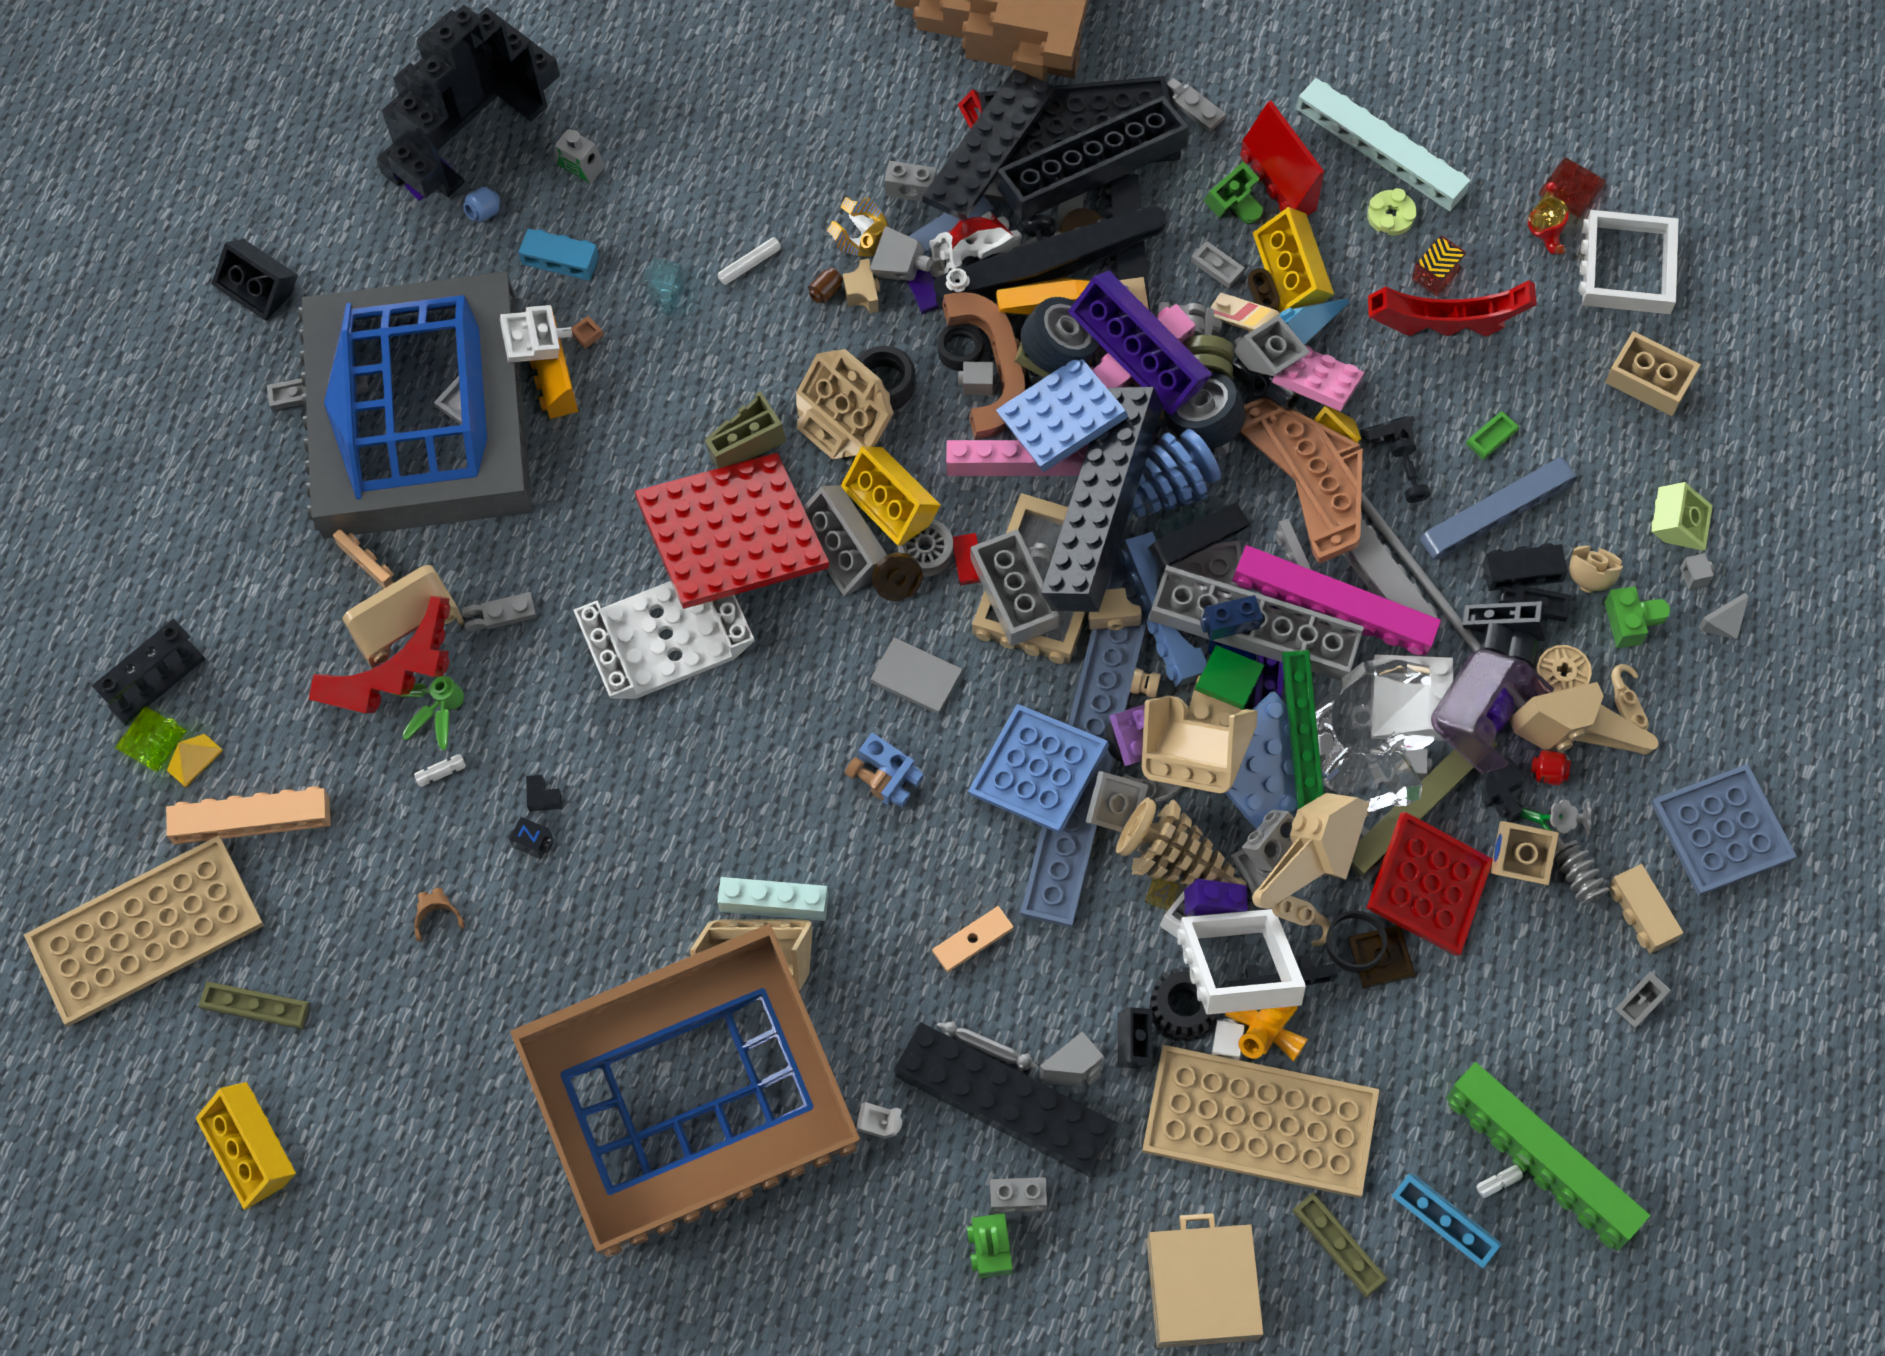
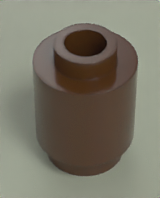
M830 267L828 270H823L808 286L810 298L816 303H827L841 288L843 277L834 268Z

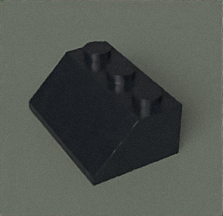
M245 239L225 242L211 285L266 321L290 297L298 274Z

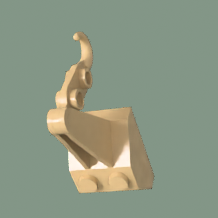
M1626 664L1615 666L1611 673L1615 692L1614 700L1621 716L1601 705L1604 695L1598 682L1532 697L1509 719L1515 734L1543 750L1558 749L1559 752L1565 751L1573 746L1572 742L1575 740L1628 750L1643 755H1648L1658 746V740L1655 735L1647 731L1649 722L1635 692L1630 690L1622 680L1621 672L1624 671L1630 673L1635 679L1638 678L1637 672Z
M1325 793L1298 809L1296 817L1292 822L1290 833L1293 844L1265 881L1254 892L1252 897L1254 905L1265 909L1272 908L1275 916L1301 926L1320 925L1323 929V935L1319 940H1313L1311 944L1317 947L1324 945L1331 925L1329 920L1324 915H1321L1311 903L1291 895L1321 875L1347 879L1370 802L1356 797Z

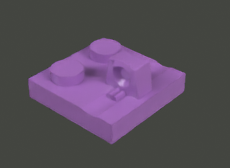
M1145 704L1109 716L1125 766L1142 761Z

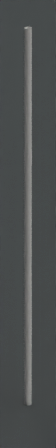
M1239 337L1234 341L1236 347L1242 340V337ZM1294 406L1293 410L1299 412L1296 406ZM1361 492V508L1478 657L1479 641L1469 629L1463 628L1461 618L1363 492ZM1479 658L1496 682L1503 688H1506L1513 697L1517 709L1519 710L1526 702L1497 665H1489Z

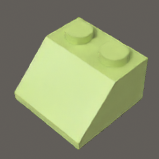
M1686 482L1659 487L1651 532L1665 543L1706 550L1713 506Z

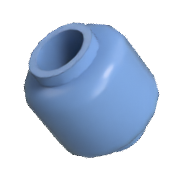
M481 187L466 195L463 205L464 211L471 220L484 222L498 214L500 197L495 191L487 187Z

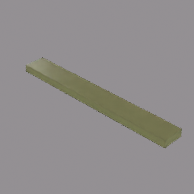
M1477 727L1358 841L1350 867L1363 877L1385 856L1400 813L1407 812L1422 820L1496 748L1497 743Z

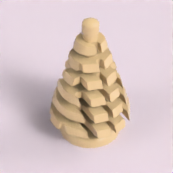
M1148 797L1145 798L1132 813L1119 837L1116 846L1117 854L1123 857L1128 856L1138 845L1137 851L1142 853L1139 858H1133L1131 868L1133 870L1131 874L1143 876L1147 873L1149 878L1158 879L1163 876L1165 881L1175 882L1179 879L1180 874L1184 876L1180 883L1185 885L1192 884L1195 879L1241 884L1247 887L1245 880L1233 876L1235 869L1229 862L1221 868L1225 858L1219 850L1214 851L1212 854L1213 850L1211 848L1213 844L1207 837L1203 839L1202 843L1198 841L1203 836V833L1196 825L1191 827L1192 820L1185 812L1180 814L1181 808L1175 800H1171L1158 813L1159 822L1152 823L1156 813V803Z

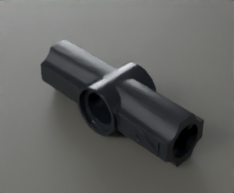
M1239 358L1233 363V376L1248 385L1255 396H1265L1286 411L1293 410L1294 406L1299 402L1301 395L1272 383L1274 376L1248 370Z

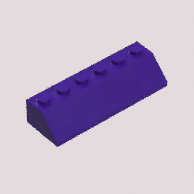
M1110 271L1095 275L1068 311L1142 387L1155 388L1163 404V409L1169 415L1174 414L1197 394L1212 376V373Z

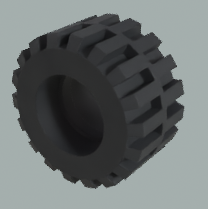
M1183 967L1182 972H1178V969L1175 968L1171 970V974H1163L1161 980H1157L1154 985L1149 1009L1153 1011L1151 1014L1153 1018L1151 1020L1156 1022V1029L1158 1031L1162 1029L1164 1031L1163 1035L1167 1038L1170 1035L1175 1036L1174 1041L1179 1042L1180 1038H1185V1042L1191 1041L1192 1037H1196V1039L1201 1038L1204 1032L1208 1033L1217 1016V1014H1206L1202 1001H1198L1200 1010L1192 1016L1177 1015L1169 1007V998L1177 993H1188L1198 1000L1197 986L1191 982L1190 972H1188L1189 967Z

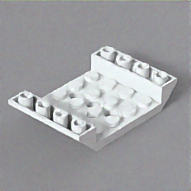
M671 581L603 608H600L598 601H594L574 609L610 699H637L734 660L755 641L735 595L683 609ZM655 608H661L664 610V614L660 618H653L650 616L651 611ZM665 629L673 631V636L667 640L661 639L659 634ZM673 651H680L683 654L682 658L678 661H672L668 656Z

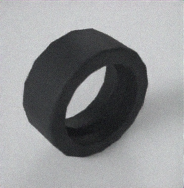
M971 324L946 326L939 334L937 341L939 359L944 366L956 371H963V362H980L984 352V341L981 332ZM964 336L974 341L975 349L969 355L960 357L950 354L946 349L948 340L953 337Z

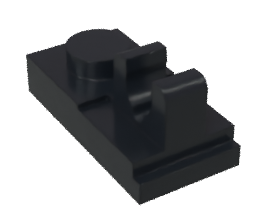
M1403 416L1361 429L1360 433L1363 440H1371V443L1386 440L1385 435L1391 434L1393 442L1400 440L1401 430L1405 432L1406 438L1413 439L1412 426L1415 419L1414 416Z

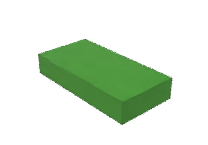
M1501 411L1466 441V445L1484 460L1512 437L1520 427Z

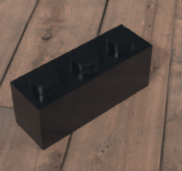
M1546 543L1534 548L1521 546L1510 551L1497 549L1486 553L1482 563L1488 591L1501 590L1502 587L1511 588L1514 584L1535 586L1564 582L1568 573L1562 544L1553 545L1552 543Z

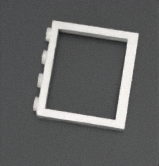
M1590 210L1588 218L1583 219L1581 230L1582 233L1586 234L1585 240H1582L1580 251L1581 254H1585L1584 260L1581 261L1579 272L1580 275H1584L1583 282L1581 281L1579 285L1580 295H1583L1582 305L1671 314L1676 303L1679 219ZM1597 227L1663 234L1661 294L1594 288Z
M1272 909L1182 917L1180 929L1176 931L1178 934L1177 943L1183 947L1184 962L1189 964L1191 982L1197 986L1198 1001H1202L1206 1014L1302 1005L1306 985L1280 920L1273 914ZM1263 933L1282 982L1216 989L1198 939Z

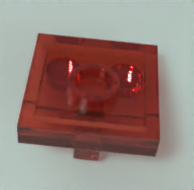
M1564 157L1540 189L1538 195L1580 218L1603 188L1606 180ZM1549 182H1553L1557 186L1553 193H1549L1546 189Z

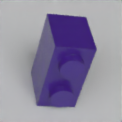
M1196 879L1184 889L1185 915L1202 916L1248 911L1246 885Z

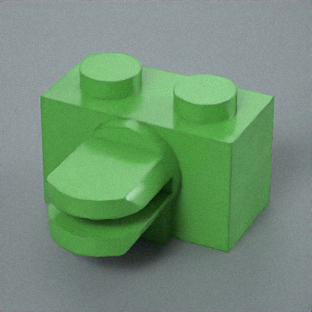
M1244 162L1211 189L1203 200L1219 218L1229 209H1232L1245 224L1255 223L1263 212V207L1250 194L1259 181V177Z
M1636 586L1610 590L1604 602L1616 648L1642 645L1648 634L1647 626L1664 624L1670 613V607L1663 599L1640 602Z
M1005 1213L971 1218L972 1226L967 1227L969 1244H975L976 1254H970L972 1270L978 1271L979 1279L1012 1274L1013 1269Z

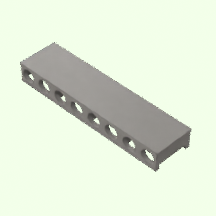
M1166 565L1148 617L1149 621L1209 639L1207 632L1204 633L1200 624V618L1203 616L1205 607L1255 595L1263 616L1260 629L1213 641L1282 662V652L1309 650L1312 672L1348 682L1364 626ZM1171 575L1179 576L1181 579L1172 577ZM1194 582L1202 583V584H1204L1205 586H1200V585H1198V584H1196V583H1194ZM1219 590L1227 591V592H1229L1230 594L1223 593V592H1221V591H1219ZM1270 605H1271V606H1276V607H1278V608H1280V609H1274V608L1270 607ZM1294 613L1304 615L1305 617L1297 616ZM1319 621L1327 622L1330 625L1322 624ZM1344 629H1350L1356 633L1348 632Z

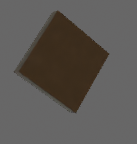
M1400 926L1384 928L1387 935V945L1381 960L1373 968L1357 972L1362 989L1415 977V971ZM1377 930L1349 936L1347 939L1355 964L1369 963L1381 953L1382 941Z

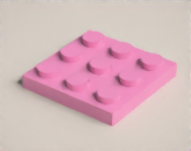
M1306 346L1310 351L1307 356L1273 378L1272 383L1342 411L1361 382L1364 372L1358 370L1354 365L1344 364L1335 360L1330 355L1320 354Z

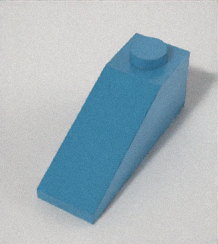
M1340 299L1295 309L1288 308L1281 312L1279 316L1301 342L1306 344L1350 302L1348 299Z

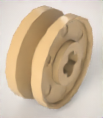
M1556 645L1547 649L1540 656L1533 674L1534 684L1539 693L1544 695L1589 684L1592 671L1588 658L1579 649L1568 645Z

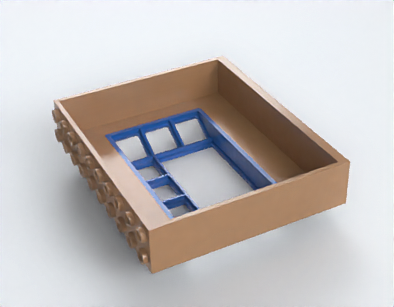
M770 923L510 1031L595 1250L598 1254H604L607 1258L622 1252L621 1246L631 1243L633 1246L649 1240V1234L656 1231L659 1235L674 1230V1224L682 1220L686 1224L701 1218L700 1213L710 1209L712 1213L727 1207L726 1201L737 1198L738 1201L753 1196L752 1190L761 1186L764 1190L777 1186L779 1184L778 1179L788 1175L790 1179L796 1178L805 1173L804 1168L813 1164L815 1168L824 1166L831 1162V1156L840 1153L841 1157L856 1152L857 1145H860L858 1132ZM760 999L772 1029L747 1042H743L732 1014ZM724 1018L751 1084L637 1132L610 1065L715 1020ZM776 1037L788 1066L759 1080L748 1051ZM602 1069L613 1097L585 1108L581 1107L571 1078ZM792 1075L804 1104L793 1111L774 1118L763 1090ZM754 1093L766 1118V1123L735 1136L723 1111V1106ZM617 1107L628 1136L602 1146H597L586 1116ZM713 1110L717 1115L726 1139L693 1153L682 1128V1123ZM669 1128H674L684 1152V1158L659 1169L651 1170L641 1141ZM632 1145L643 1170V1175L617 1185H612L601 1156Z

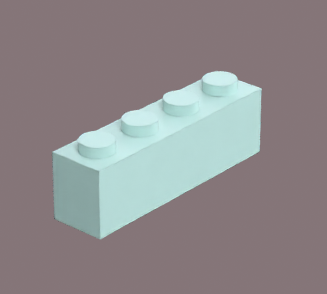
M721 877L717 903L720 912L826 921L829 895L827 886Z

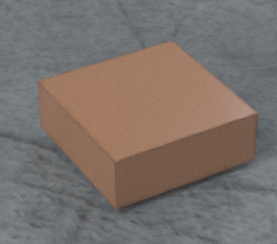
M589 316L571 328L572 336L584 349L604 336L603 331Z

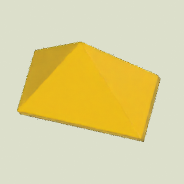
M1325 405L1314 419V421L1356 443L1361 440L1356 421L1334 408Z
M205 734L181 741L176 747L167 771L184 787H187L223 750Z

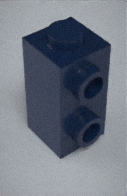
M1252 595L1205 607L1203 616L1200 618L1202 631L1204 633L1207 632L1211 641L1260 629L1263 616L1256 596Z

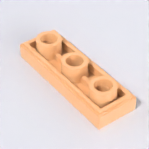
M339 529L333 534L337 545L380 586L385 589L393 584L391 577L394 574L385 564L382 566L378 565L375 562L377 558L369 549L366 548L363 551L358 546L360 542L352 533L346 535Z
M997 906L933 948L932 953L948 973L1014 930V927L1000 907ZM974 937L977 939V942L970 943L968 940Z

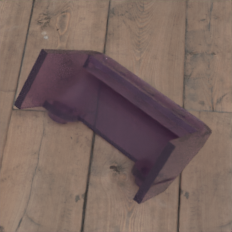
M1480 649L1469 655L1431 716V724L1434 730L1481 774L1506 767L1509 763L1491 746L1496 736V728L1493 722L1486 716L1506 682L1527 701L1535 696L1552 693L1554 690L1527 662L1485 649Z

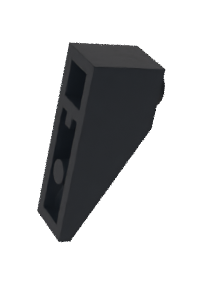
M1542 601L1465 605L1462 624L1465 629L1483 633L1489 623L1506 626L1512 631L1530 634L1537 638L1538 641H1545L1547 617Z

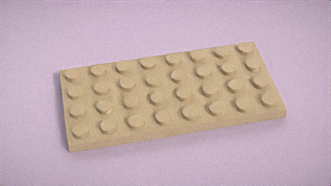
M218 835L24 934V937L61 1019L68 1028L263 927L264 924L222 838Z
M1163 1045L1142 1153L1361 1199L1379 1089Z

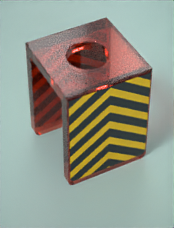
M1439 236L1416 262L1412 280L1435 296H1438L1461 270V266L1458 263L1465 256L1466 252L1445 237Z

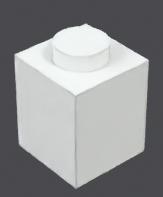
M1233 1019L1217 1020L1211 1055L1239 1060L1241 1051L1238 1041L1243 1035L1244 1025L1239 1024L1238 1021Z

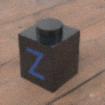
M520 817L509 841L513 848L541 859L544 853L550 851L553 845V836L549 828Z

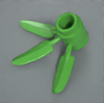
M441 676L432 682L430 689H426V685L423 683H415L409 695L391 693L393 696L423 697L425 694H431L436 700L431 707L425 705L411 719L403 732L404 740H408L434 715V710L441 704V711L438 710L435 713V730L438 745L441 750L445 751L448 746L449 710L447 709H456L462 705L464 701L463 690L450 677Z

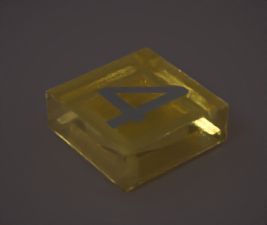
M1153 878L1145 903L1168 911L1174 902L1179 885L1161 878Z

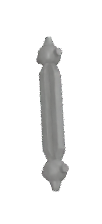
M955 1021L937 1024V1027L943 1034L951 1038L955 1037L959 1042L1004 1062L1017 1064L1020 1071L1037 1069L1038 1067L1032 1061L1030 1054L1019 1055L1012 1048L968 1029L958 1028Z

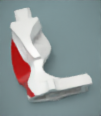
M989 211L981 217H970L965 221L959 220L950 231L940 233L935 239L930 240L929 245L932 250L930 273L932 277L937 278L942 274L950 272L952 269L961 268L962 261L967 256L982 259L994 253L1000 255L1011 251L1014 247L1020 246L1022 235L1018 230H1008L1009 222L1004 216L996 218Z

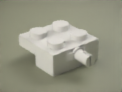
M551 305L526 307V311L522 313L500 315L508 363L558 358L560 349L558 338L572 337L571 327L556 328Z

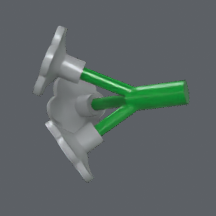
M1566 799L1553 804L1551 814L1548 815L1525 807L1522 808L1523 811L1520 817L1539 823L1544 830L1552 831L1547 825V821H1550L1553 827H1557L1560 833H1567L1569 829H1575L1577 824H1582L1585 834L1587 836L1590 835V802H1586L1582 813H1578L1577 808L1571 806L1569 800ZM1558 837L1553 863H1556L1555 859L1559 854L1578 845L1577 840L1564 843Z

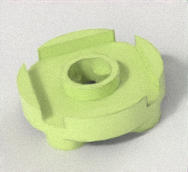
M1396 188L1394 190L1382 191L1370 200L1367 213L1368 221L1378 232L1381 230L1391 236L1403 234L1411 228L1415 221V203L1402 189ZM1388 209L1396 210V216L1393 217L1392 214L1387 215Z

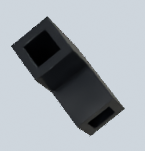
M543 775L526 776L527 808L529 812L562 809V796L559 788L545 790Z

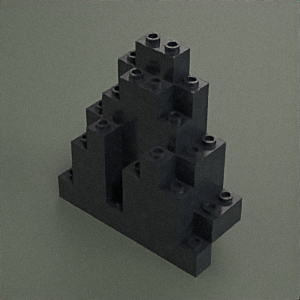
M462 5L456 12L451 9L416 41L422 59L415 65L410 62L393 77L399 95L381 110L393 142L376 158L381 174L396 186L401 185L405 181L425 198L436 189L449 198L465 183L462 176L440 160L437 151L496 97L499 96L532 122L548 107L544 90L560 77L557 61L553 56L487 7L479 14L473 12L465 5Z

